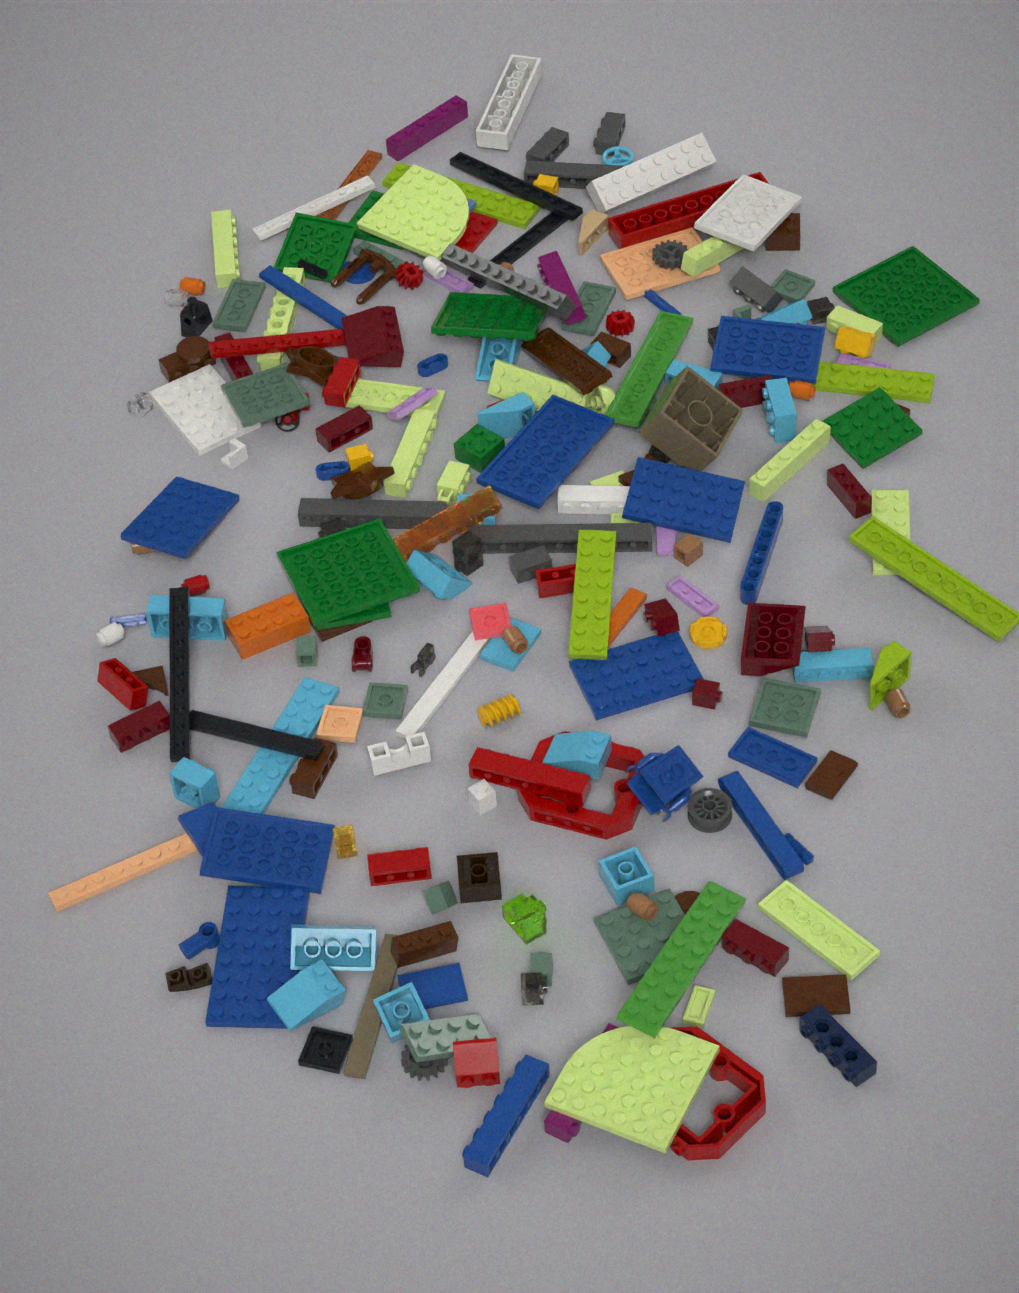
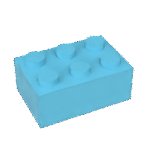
M787 378L765 380V388H762L765 401H762L763 411L767 412L766 423L770 424L769 434L773 436L775 443L792 441L796 437L797 413Z

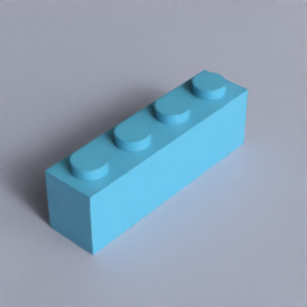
M871 648L801 652L799 666L793 667L794 682L872 678L873 661Z

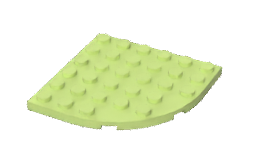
M413 164L356 224L358 229L425 257L435 256L441 260V255L450 243L455 245L466 231V225L469 220L468 201L463 191L453 181Z
M631 1026L607 1031L585 1043L571 1056L548 1094L544 1106L666 1154L720 1051L719 1045L668 1027H662L656 1038Z

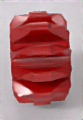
M406 261L404 264L401 263L398 269H396L395 281L399 282V286H405V290L408 287L413 290L415 287L418 288L423 281V270L419 269L420 265H414V261L411 264Z
M625 310L611 311V314L607 315L606 318L607 331L610 335L614 334L615 337L621 336L623 338V335H629L634 329V316L631 315V312H626Z

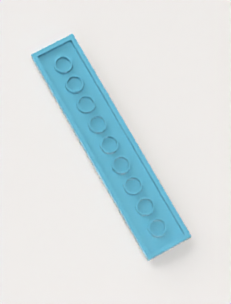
M304 677L272 727V730L311 739L319 727L325 705H332L340 693L339 687ZM260 747L221 808L264 814L299 757Z

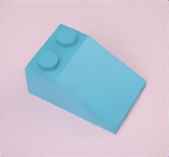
M483 337L475 381L490 382L494 363L497 359L516 365L520 354L521 339L506 340L500 337L497 339Z
M592 730L555 734L542 763L590 775V778L599 780L612 751L611 735Z
M320 960L304 968L267 997V1002L289 1031H292L341 1006L346 990L325 962Z

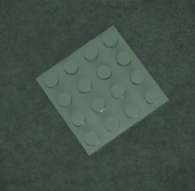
M286 363L221 385L223 394L243 428L310 405L309 399L294 375L286 372Z
M670 888L648 897L658 904L656 917L649 921H645L630 912L627 905L594 918V924L627 985L642 979L685 916Z

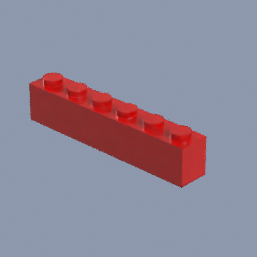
M477 747L468 764L470 778L485 779L490 783L579 806L584 805L591 790L590 775L491 751L490 749Z

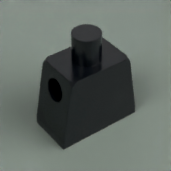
M189 297L187 299V305L180 313L181 336L186 338L201 336L213 322L206 302L199 301L196 297Z

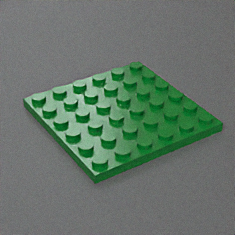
M914 246L833 286V293L858 314L883 323L882 334L898 347L975 307L980 301L976 295Z
M450 292L431 326V334H436L437 336L453 335L454 337L471 336L472 338H480L482 336L489 339L500 337L506 340L517 338L524 341H532L536 338L547 311L512 295Z
M381 519L276 552L283 570L314 627L420 592L418 582Z

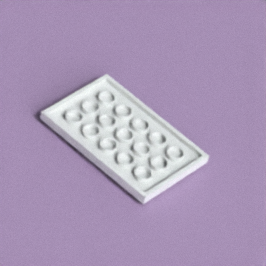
M743 174L695 222L694 228L754 252L801 203L802 196Z
M210 364L149 392L150 398L199 456L228 443L233 438L237 439L261 427L259 422L243 428L221 390V385L226 382Z

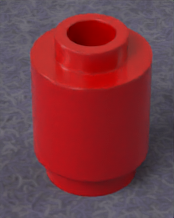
M201 574L184 579L183 584H181V587L189 588L190 597L205 593L206 590L210 589L207 576H201Z

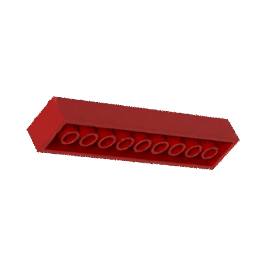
M761 172L748 175L749 177L768 183V181L765 179ZM738 179L608 218L609 235L617 247L621 249L688 228H694L695 222Z

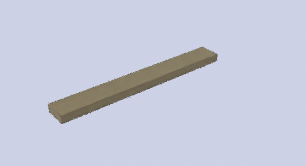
M385 933L344 1069V1076L366 1079L382 1024L375 1009L373 999L392 990L398 968L390 950L392 937L398 935Z

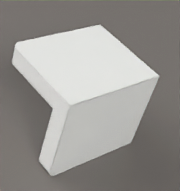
M235 438L229 441L231 452L221 458V462L232 470L248 459L246 445Z

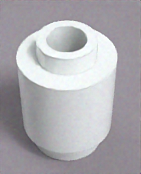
M428 256L423 261L424 269L435 279L445 276L447 266L438 258Z
M113 622L98 630L95 636L101 647H108L123 639L125 631L120 623Z

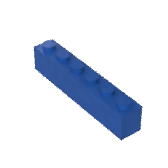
M525 1055L522 1061H518L513 1076L506 1080L501 1095L498 1094L496 1096L491 1111H487L482 1126L475 1130L470 1145H466L463 1150L462 1157L465 1168L489 1177L550 1077L548 1063L529 1055Z

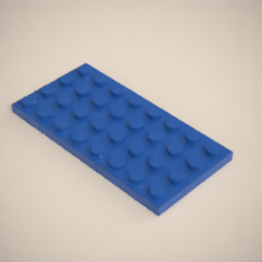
M552 395L476 478L477 484L540 509L612 428L614 419Z
M228 886L205 1021L206 1027L288 1029L267 1002V997L299 973V970H290L291 924L306 925L310 897L309 890L264 886Z

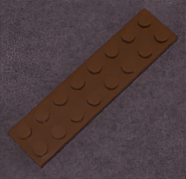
M549 327L538 333L532 341H526L521 344V348L525 353L583 396L591 393L594 388L605 384L613 377L610 370Z

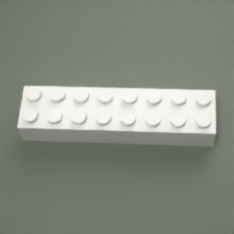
M510 55L476 129L477 146L500 150L509 149L542 75L541 58Z
M700 133L592 180L586 186V189L597 211L607 214L704 171L717 161L703 133Z

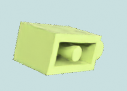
M454 461L448 462L437 483V501H445L447 505H451L453 501L457 502V495L465 494L466 486L472 480L469 464Z

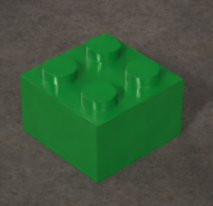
M476 424L454 442L455 459L464 464H469L472 469L482 473L504 449L505 440L485 427Z

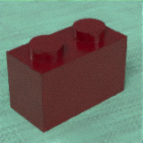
M666 598L644 604V621L649 623L651 631L654 630L658 637L680 631L678 614Z
M828 625L804 627L805 646L808 652L832 651V646L835 645V634H833V631H830Z

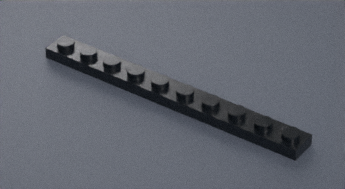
M459 152L449 159L450 165L570 221H574L583 214L582 207L467 154Z
M188 587L169 588L171 762H179L183 757L191 760L190 590Z

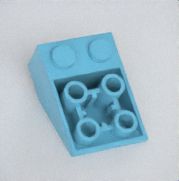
M524 392L477 412L478 424L503 438H513L535 415V404Z

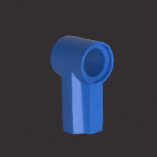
M205 922L199 927V931L178 944L185 958L189 960L205 949L216 948L219 944L220 935L214 923Z

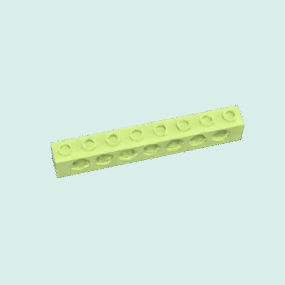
M284 267L283 274L304 287L306 282L304 268ZM277 289L276 296L273 297V307L270 308V319H267V330H264V336L292 334L299 304ZM286 352L258 354L257 363L260 364L261 371L284 364Z

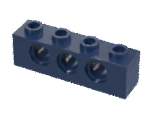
M821 1005L800 1017L799 1030L801 1035L806 1039L808 1038L813 1043L815 1049L819 1053H823L828 1058L829 1063L842 1072L846 1081L858 1087L876 1074L877 1061Z

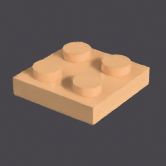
M325 705L317 731V738L356 743L363 718V708Z

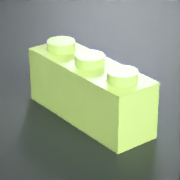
M837 305L827 316L826 330L838 334L839 327L845 325L877 335L875 344L882 337L883 323Z

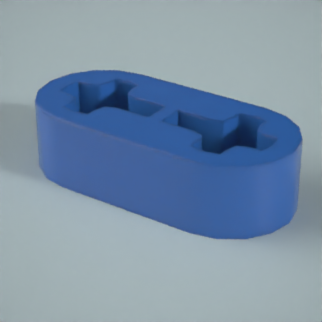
M439 353L422 360L417 365L418 374L422 377H429L448 367V357L445 354Z
M345 461L321 463L315 469L316 476L322 481L331 480L333 476L350 472V466Z

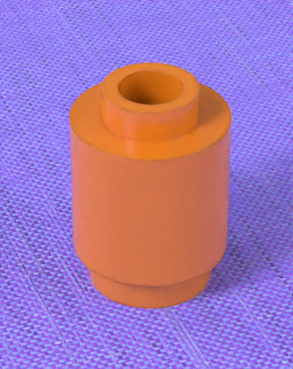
M184 277L180 281L179 289L184 294L203 295L205 282L201 279Z
M795 380V382L791 381L789 385L793 398L808 401L811 397L814 398L816 387H813V383Z

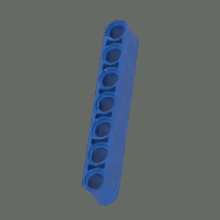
M778 501L770 502L766 507L740 584V600L745 605L756 603L783 523V504Z
M735 771L718 778L721 791L730 797L732 807L780 876L786 880L804 872L801 859L741 774Z

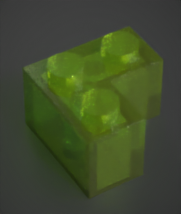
M520 894L502 905L504 920L526 945L547 933L546 906L541 900L538 901L533 894L527 898Z

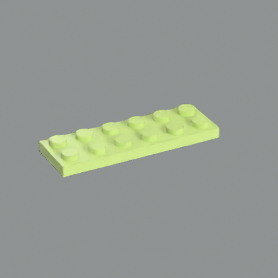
M499 359L495 360L487 394L504 400L524 392L535 404L536 411L552 395L587 408L590 393L583 396L566 382Z
M358 379L346 407L355 408L360 405L364 410L387 413L423 388ZM437 390L438 394L416 409L435 411L437 419L446 397L445 391ZM413 411L407 414V416H412Z
M872 490V516L910 540L909 490ZM873 558V575H898Z
M788 880L784 881L758 903L760 911L842 974H846V977L850 980L854 979L880 956L878 948Z

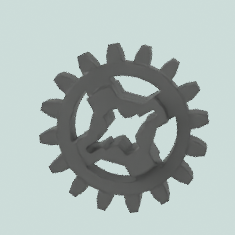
M667 240L666 243L661 241V245L656 244V248H653L652 260H654V264H659L660 268L665 266V269L669 267L672 270L675 266L681 268L683 254L689 249H687V245H682V242L676 243V240L673 242Z
M407 1044L405 1045V1051L401 1052L402 1067H404V1072L410 1073V1078L418 1076V1081H421L423 1077L430 1081V1076L432 1075L437 1078V1072L443 1073L444 1066L448 1065L447 1058L416 1063Z

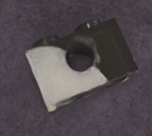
M468 530L452 541L454 567L458 572L469 576L484 565L482 542L478 536Z

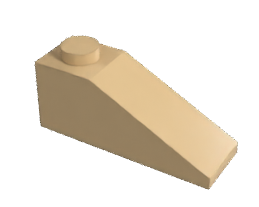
M591 209L583 216L578 242L580 256L608 230L609 215Z

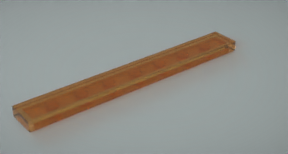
M367 150L339 188L369 176L381 161L382 153ZM350 200L318 214L317 217L336 220Z

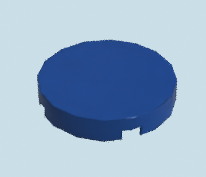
M350 261L345 263L343 269L350 264ZM366 262L346 281L352 284H363L371 281L375 274L369 270L370 263Z

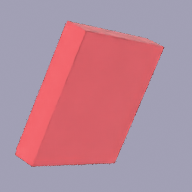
M506 603L469 609L475 641L501 637L505 629L511 627Z

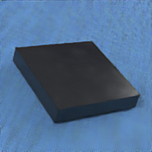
M312 1026L298 1060L299 1066L340 1074L353 1041V1036Z

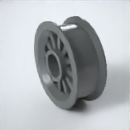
M705 788L696 791L688 800V820L698 831L715 833L722 831L730 824L732 820V801L725 792L715 788Z

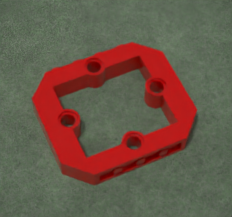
M564 731V732H561V733H559V734L571 733V732ZM555 735L539 741L531 761L543 762ZM611 742L612 751L605 767L626 772L629 766L638 765L637 762L644 758V755L640 749ZM632 770L628 771L629 776L627 779H619L614 784V800L616 805L611 815L518 790V801L531 821L605 840L632 830L643 806L626 784L635 775Z
M673 1027L672 1029L719 1045L720 1051L709 1070L710 1077L715 1081L728 1080L744 1092L732 1106L723 1103L715 1107L713 1111V1124L700 1137L681 1124L670 1145L672 1151L677 1156H682L688 1161L720 1159L766 1114L763 1074L699 1027Z

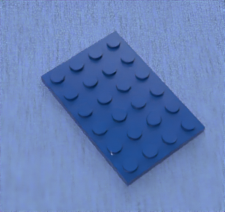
M721 316L710 371L747 377L771 375L772 379L787 378V381L795 382L797 380L816 384L825 327Z
M638 457L622 518L641 523H652L654 526L731 543L745 481Z
M176 476L121 533V540L186 559L240 501L239 495Z
M678 631L659 637L654 635L608 649L607 660L575 659L569 661V667L596 721L691 692L697 678L703 679Z
M216 807L200 867V876L284 889L301 888L302 890H309L311 893L321 894L335 825Z

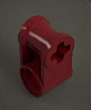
M360 636L354 641L352 672L357 670L372 672L373 670L372 645L370 638L367 636Z

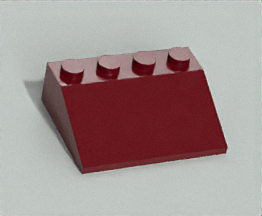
M376 306L341 319L348 358L360 360V366L401 367L404 349L395 307Z
M748 603L741 652V675L763 676L799 666L806 606Z

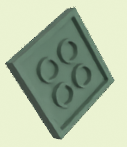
M763 678L749 720V726L807 737L821 695V689Z

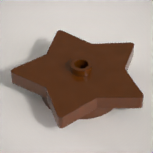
M303 346L298 349L287 347L286 355L291 362L287 365L286 372L307 376L322 386L327 384L328 377L332 374L333 366L337 362L333 354L314 346Z
M366 462L351 472L331 477L332 484L335 486L330 492L332 499L339 497L359 499L377 492L383 486L382 480L395 474L393 466L375 467L371 462Z

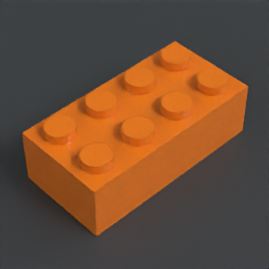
M294 593L224 620L227 636L242 660L311 632L309 616Z

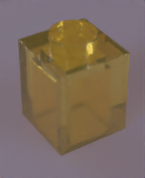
M353 825L332 828L337 858L358 856Z

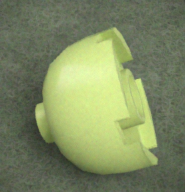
M599 385L594 388L590 393L587 408L605 415L609 405L615 398L613 389L607 385Z

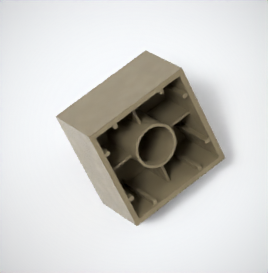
M687 366L664 387L638 433L679 466L702 471L718 457L743 409Z

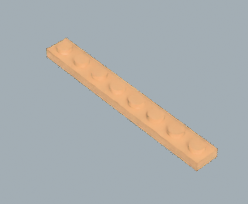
M187 833L51 891L48 895L58 912L198 850Z

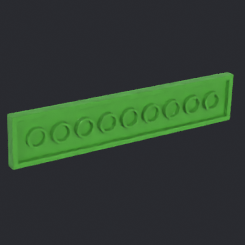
M664 311L659 312L616 392L614 400L609 405L605 416L613 418L614 423L639 428L665 378V372L675 359L693 324L692 317Z
M708 881L624 1003L616 1019L656 1038L722 939V935L744 906L746 898Z

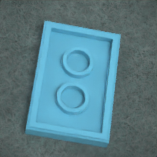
M509 617L511 627L517 626L528 641L527 650L522 654H516L510 650L502 636L495 637L490 640L481 652L480 659L514 672L541 635V629Z

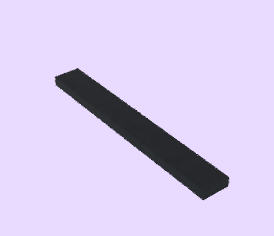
M551 212L490 261L498 265L502 262L512 265L568 219ZM471 276L468 277V281L474 283V286L479 289L486 285Z
M195 710L190 712V730L314 761L317 760L325 748L324 742Z

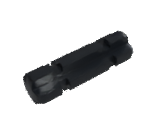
M300 259L297 264L298 268H304L306 272L316 277L318 276L320 279L324 280L328 276L327 270L320 269L319 266L310 262L307 263L304 259Z

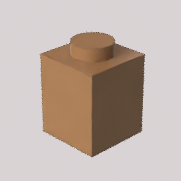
M690 533L674 544V558L687 567L703 556V542Z

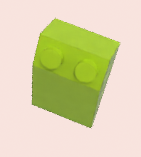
M894 640L889 645H885L880 651L870 682L869 710L871 711L885 700L888 691L898 689L910 678L912 652Z

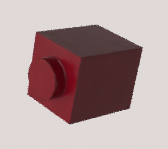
M697 678L692 691V705L715 710L717 703H721L723 691H720V683Z

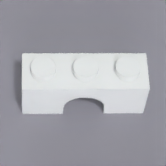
M425 732L405 736V745L395 750L389 749L387 742L367 746L373 775L376 776L431 762L430 746Z

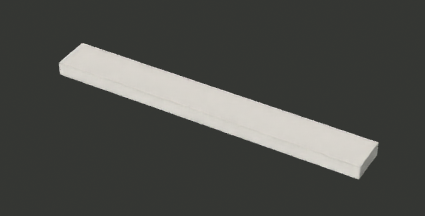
M365 176L253 228V234L259 241H262L290 228L296 212L316 216L376 188L375 183L369 176Z
M473 631L396 729L397 736L406 739L405 736L421 732L492 638L475 641Z

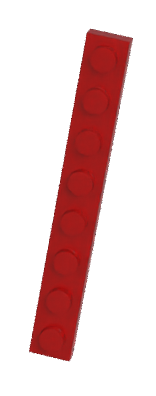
M342 329L210 341L208 343L212 359L286 352L287 347L298 349L303 346L318 348L346 346Z

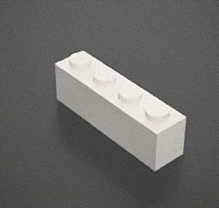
M560 485L557 499L558 513H623L630 486Z

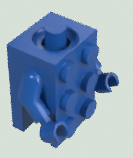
M679 745L665 754L649 753L637 762L638 765L629 766L625 772L626 774L629 770L634 771L635 775L626 784L649 814L653 815L657 811H659L657 815L661 812L667 814L663 822L671 817L673 811L676 812L688 802L692 793L691 787L704 777Z

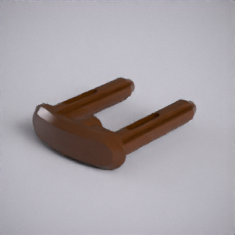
M369 249L360 250V255L337 274L331 282L332 287H339L366 262L370 263L369 270L374 274L380 269L384 270L385 272L357 296L356 303L359 305L367 302L386 283L396 278V268L384 256Z

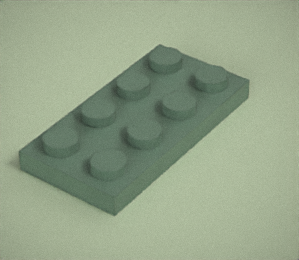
M233 279L213 320V328L246 332L266 288L265 283Z
M583 281L577 295L583 306L586 319L570 325H566L563 320L561 330L594 336L616 294V287Z
M478 1013L402 1024L400 1028L416 1063L454 1057L453 1041L491 1038Z

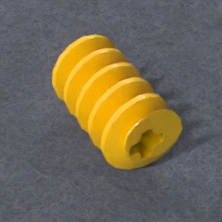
M510 694L505 695V698H498V701H491V704L486 703L484 707H477V715L484 729H486V724L492 728L493 721L499 725L500 718L506 722L507 715L513 719L514 712L518 716L521 715L517 699Z

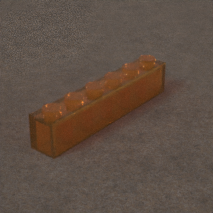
M488 485L395 537L393 541L405 562H407L414 550L431 552L435 549V546L440 543H447L456 534H463L470 526L481 524L486 517L497 515L503 507L492 487Z

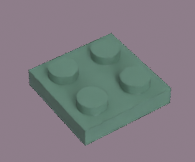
M785 269L771 287L783 297V300L792 303L804 299L815 286V280Z
M369 682L363 707V717L402 719L408 686Z

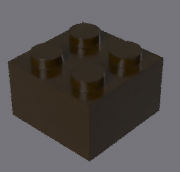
M498 852L458 855L457 867L461 903L502 900Z

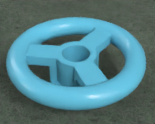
M623 146L608 148L602 154V161L605 165L627 166L634 160V153L629 148ZM619 151L626 152L629 157L623 156ZM614 152L613 157L607 160V155Z

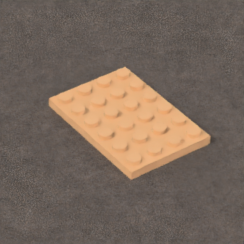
M693 227L600 255V261L625 300L645 295L644 292L649 289L656 292L720 272V266L716 264L697 276L692 277L677 266L672 270L669 267L665 269V266L660 268L659 264H654V260H652L653 248H656V244L661 245V241L666 243L667 240H670V242L676 240V243L682 242V245H687V249L702 243L703 241Z

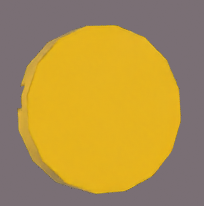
M701 617L694 624L690 625L689 637L692 643L700 648H717L726 641L727 627L724 622H720V619L716 617Z

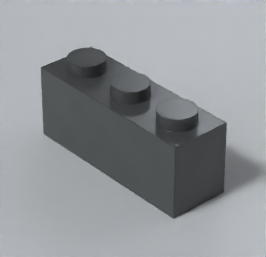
M606 112L605 117L601 119V128L597 130V138H594L593 142L596 154L602 155L608 148L619 146L626 127L625 114ZM611 152L607 156H613L614 152Z
M551 127L527 151V161L554 162L569 146V132Z
M743 266L730 281L736 293L739 295L743 293L745 295L744 298L751 304L755 302V306L762 312L765 310L768 313L772 312L783 299L775 289Z

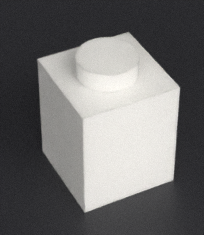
M485 779L468 788L469 804L480 816L497 807L496 791Z

